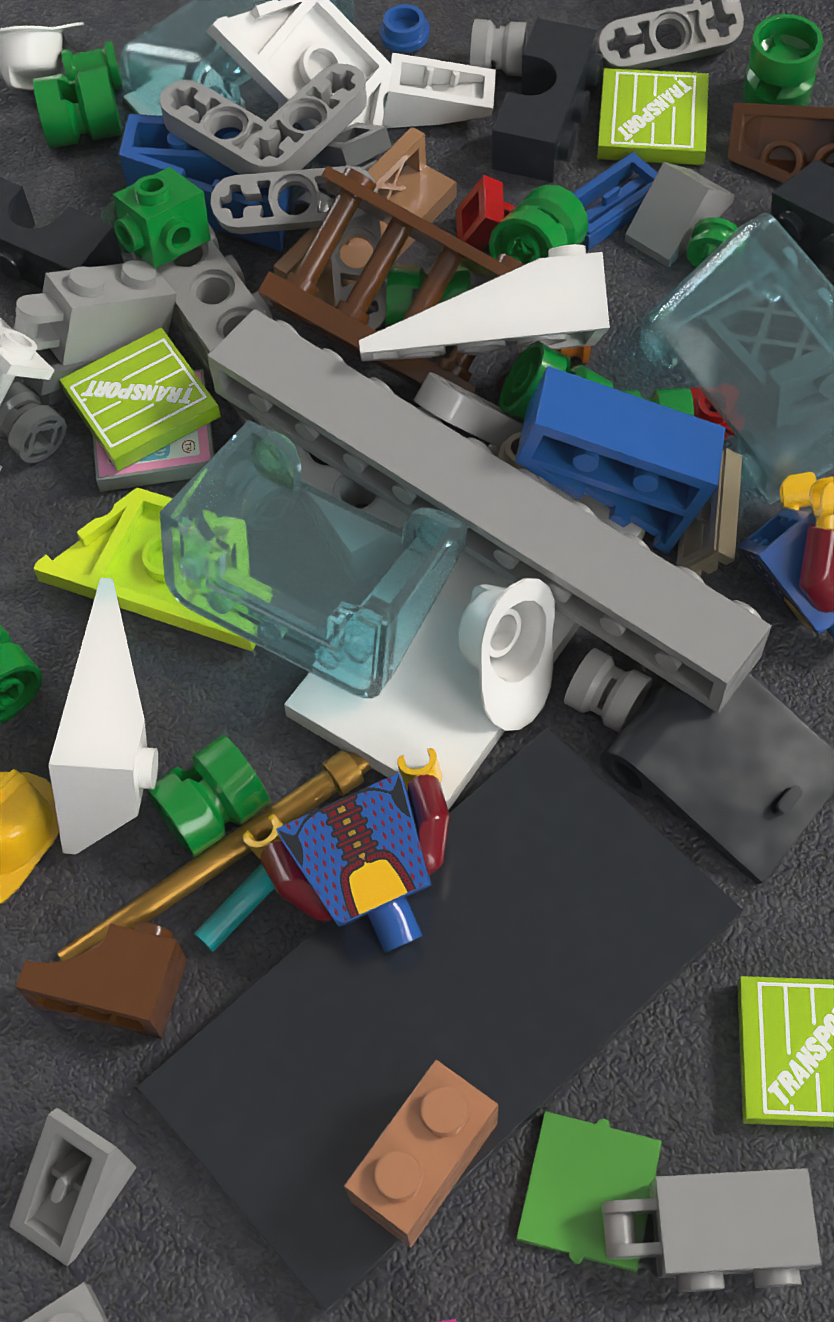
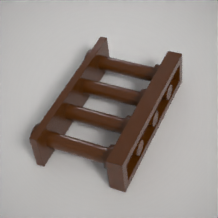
M327 165L321 177L326 190L337 196L295 273L288 271L285 279L268 271L257 292L265 303L360 355L359 340L378 332L366 325L370 319L366 312L408 237L438 252L439 255L402 321L438 305L460 265L491 281L524 266V264L502 253L499 254L497 259L492 258L374 192L376 184L364 174L349 167H346L342 174ZM359 208L388 226L347 300H339L336 307H333L315 297L319 291L315 284L354 213ZM457 345L454 346L448 359L442 357L438 365L426 358L371 361L419 389L428 373L432 372L477 395V387L469 383L472 374L468 371L476 355L459 353Z

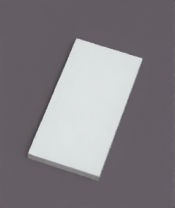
M490 444L488 448L493 455L498 457L499 447ZM539 477L545 487L568 501L574 500L586 505L595 514L597 519L620 533H629L641 540L645 535L644 529L631 521L624 528L608 519L610 509L584 493V496L577 500ZM424 527L285 702L286 716L338 748L345 750L347 753L353 752L360 755L373 769L387 777L400 773L397 758L401 755H404L408 768L420 769L425 767L429 762L427 748H433L437 753L442 772L441 786L449 810L505 732V730L491 723L483 709L479 672L464 659L458 646L460 621L471 602L472 591L475 586L489 584L508 588L514 583L429 528ZM555 610L553 624V663L580 627L579 624Z

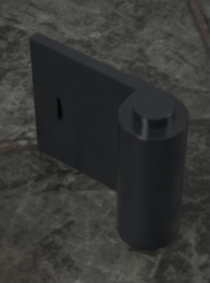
M750 673L745 677L719 713L667 680H664L600 756L603 767L618 784L642 798L660 795L757 885L766 880L834 792V750ZM783 791H786L785 794L781 797V799L777 802L776 808L772 811L773 804L780 797Z

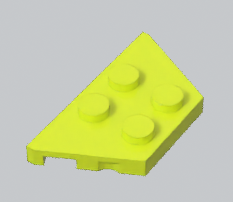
M137 487L116 502L113 509L107 515L93 519L77 531L78 542L54 560H51L46 554L36 562L33 568L40 582L95 599L100 578L113 579L119 608L252 652L256 646L250 534L246 521Z

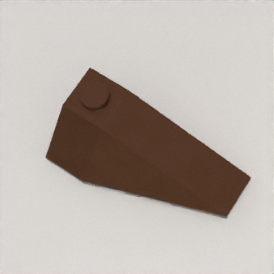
M734 103L728 159L782 183L787 182L815 159L834 168V108Z

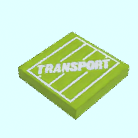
M604 68L597 159L620 161L633 152L644 162L704 165L707 138L709 73Z
M162 327L59 379L64 393L117 471L132 465L221 417L218 404Z
M740 976L737 990L743 1124L834 1127V980Z

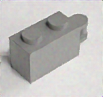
M130 260L122 264L75 267L72 270L45 273L43 293L25 295L17 300L13 330L33 340L38 347L37 350L50 348L62 365L95 361L160 327L168 335L177 293L159 271L146 261Z
M808 1168L657 1176L649 1184L651 1198L601 1203L606 1259L656 1257L658 1278L677 1277L679 1292L725 1289L724 1274L753 1273L754 1284L757 1288L801 1285L800 1270H808L821 1265ZM651 1214L654 1242L636 1243L633 1215Z

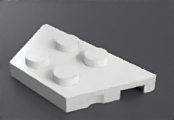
M272 0L255 6L251 11L230 18L227 16L218 18L206 31L281 107L326 67L338 63L356 66L363 72L366 80L367 103L363 112L348 126L356 122L382 126L385 112L383 98L389 91L393 66L330 0ZM314 119L297 121L306 131L312 130L320 124Z

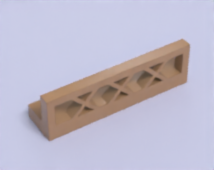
M411 127L367 171L375 180L378 194L430 223L457 197L456 181L426 165L425 133L414 127ZM380 221L381 236L383 235L386 227L388 226L386 223ZM310 228L273 266L274 274L285 279L288 271L295 273L319 228ZM352 238L343 244L340 256L346 265L352 268H361L367 264L373 253V248L368 241L362 238ZM407 238L396 260L415 241L413 238ZM330 257L315 284L319 288L315 297L335 307ZM342 279L341 285L342 287L352 283L355 285L357 281Z

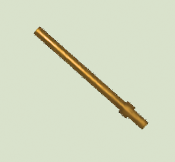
M342 749L320 764L322 771L66 945L57 952L58 956L63 961L92 949L106 937L110 924L132 929L135 922L151 921L250 853L252 850L243 840L244 832L249 830L257 841L267 839L273 831V824L268 819L269 815L274 814L283 825L292 822L317 807L338 792L339 795L344 796L364 782L363 774L372 769V767L360 755L353 752L347 753Z

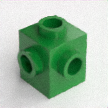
M171 167L154 175L144 176L138 179L135 184L113 194L117 214L114 229L119 242L125 250L130 253H136L153 268L172 262L180 255L211 240L204 191Z

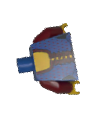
M813 472L791 474L779 487L782 510L736 547L802 626L817 634L827 630L834 639V476L821 478L816 481V476ZM811 506L817 518L811 512L801 511L799 508Z
M427 748L429 762L425 767L420 769L408 768L404 755H401L397 758L400 773L285 825L274 814L269 815L268 819L273 824V831L263 841H257L249 830L244 832V842L261 860L277 894L316 921L334 919L338 926H344L368 915L384 953L423 936L406 897L432 886L430 875L436 872L444 863L450 816L441 786L442 772L435 750Z

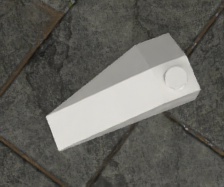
M565 245L548 250L549 257L539 258L359 340L361 361L430 358L445 354V346L457 345L459 353L484 355L490 353V351L505 348V341H517L518 353L523 352L531 343L540 341L554 350L595 346L610 328L603 253H586L584 245Z
M100 578L49 761L62 852L65 854L79 853L137 817L143 789H154L157 779L158 750L157 748L147 747L144 715L113 579Z

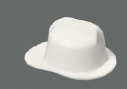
M84 22L57 27L13 26L0 28V79L4 80L7 86L12 89L34 91L33 79L56 75L61 69L63 32L84 25Z
M524 578L508 588L489 584L475 586L472 591L471 602L461 618L458 629V646L464 659L480 675V693L483 709L491 723L505 731L520 730L531 723L544 707L551 688L555 600L550 587L538 578Z

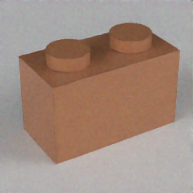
M435 1060L344 1187L350 1202L411 1248L498 1123V1104L438 1060Z

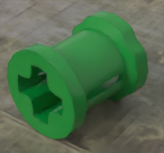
M112 41L104 42L103 48L74 54L69 49L61 50L66 78L69 81L75 80L79 70L107 65L112 86L115 90L123 88Z

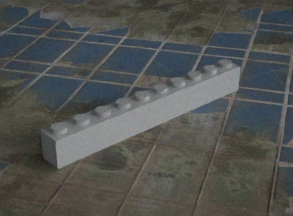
M253 309L207 355L217 394L513 583L524 578L540 579L551 589L555 600V610L715 712L719 713L761 658L772 625L762 620L760 615L751 606L741 601H731L705 585L701 577L694 571L682 566L676 567L654 554L635 535L620 533L597 519L595 514L586 505L574 500L568 501L545 487L542 481L532 472L512 467L493 455L491 450L481 441L471 437H463L444 425L439 417L423 407L416 408L395 395L383 381L374 377L367 378L346 365L344 360L334 351L327 348L321 350L300 337L297 331L285 321H274L258 310Z

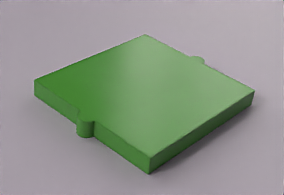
M545 1111L517 1241L569 1254V1260L574 1264L581 1263L584 1258L637 1272L640 1258L606 1259L601 1203L651 1198L649 1184L656 1175L662 1141L610 1128V1123L606 1119H599L594 1124ZM633 1215L636 1243H643L648 1215Z

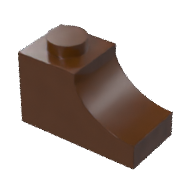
M141 921L135 922L132 929L110 924L106 937L92 949L79 956L63 961L45 963L25 960L16 988L33 1007L162 1039L187 959L177 940L173 939V933L164 927Z

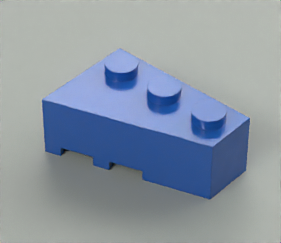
M129 114L119 152L127 187L135 184L138 179L144 176L154 175L171 167L204 191L208 223L212 229L282 252L286 230L237 234L223 229L217 222L210 204L211 194L216 184L221 180L240 174L173 135L166 129L163 116ZM226 127L218 130L214 136L220 139H230L239 135L241 130L235 127ZM294 185L285 188L279 196V207L287 214L290 212ZM269 188L259 189L263 201H245L243 193L237 191L232 193V201L222 206V208L230 209L235 219L243 217L245 207L262 205L264 211L263 218L273 217L268 200Z
M547 366L527 405L515 462L577 500L583 497L584 493L610 509L608 519L624 528L631 521L655 536L653 546L668 555L718 486L726 427Z

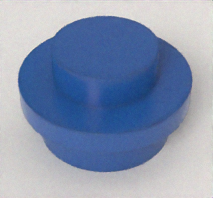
M400 4L393 6L386 11L380 23V41L387 49L394 52L407 54L417 51L425 46L430 38L429 22L424 17L423 12L414 5Z

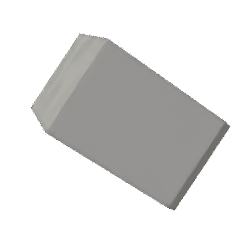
M663 162L625 233V242L669 268L687 250L689 241L692 239L691 234L695 224L704 218L719 217L734 202L735 195L691 169Z
M56 1108L47 1116L9 1227L68 1266L77 1258L137 1167L115 1145Z

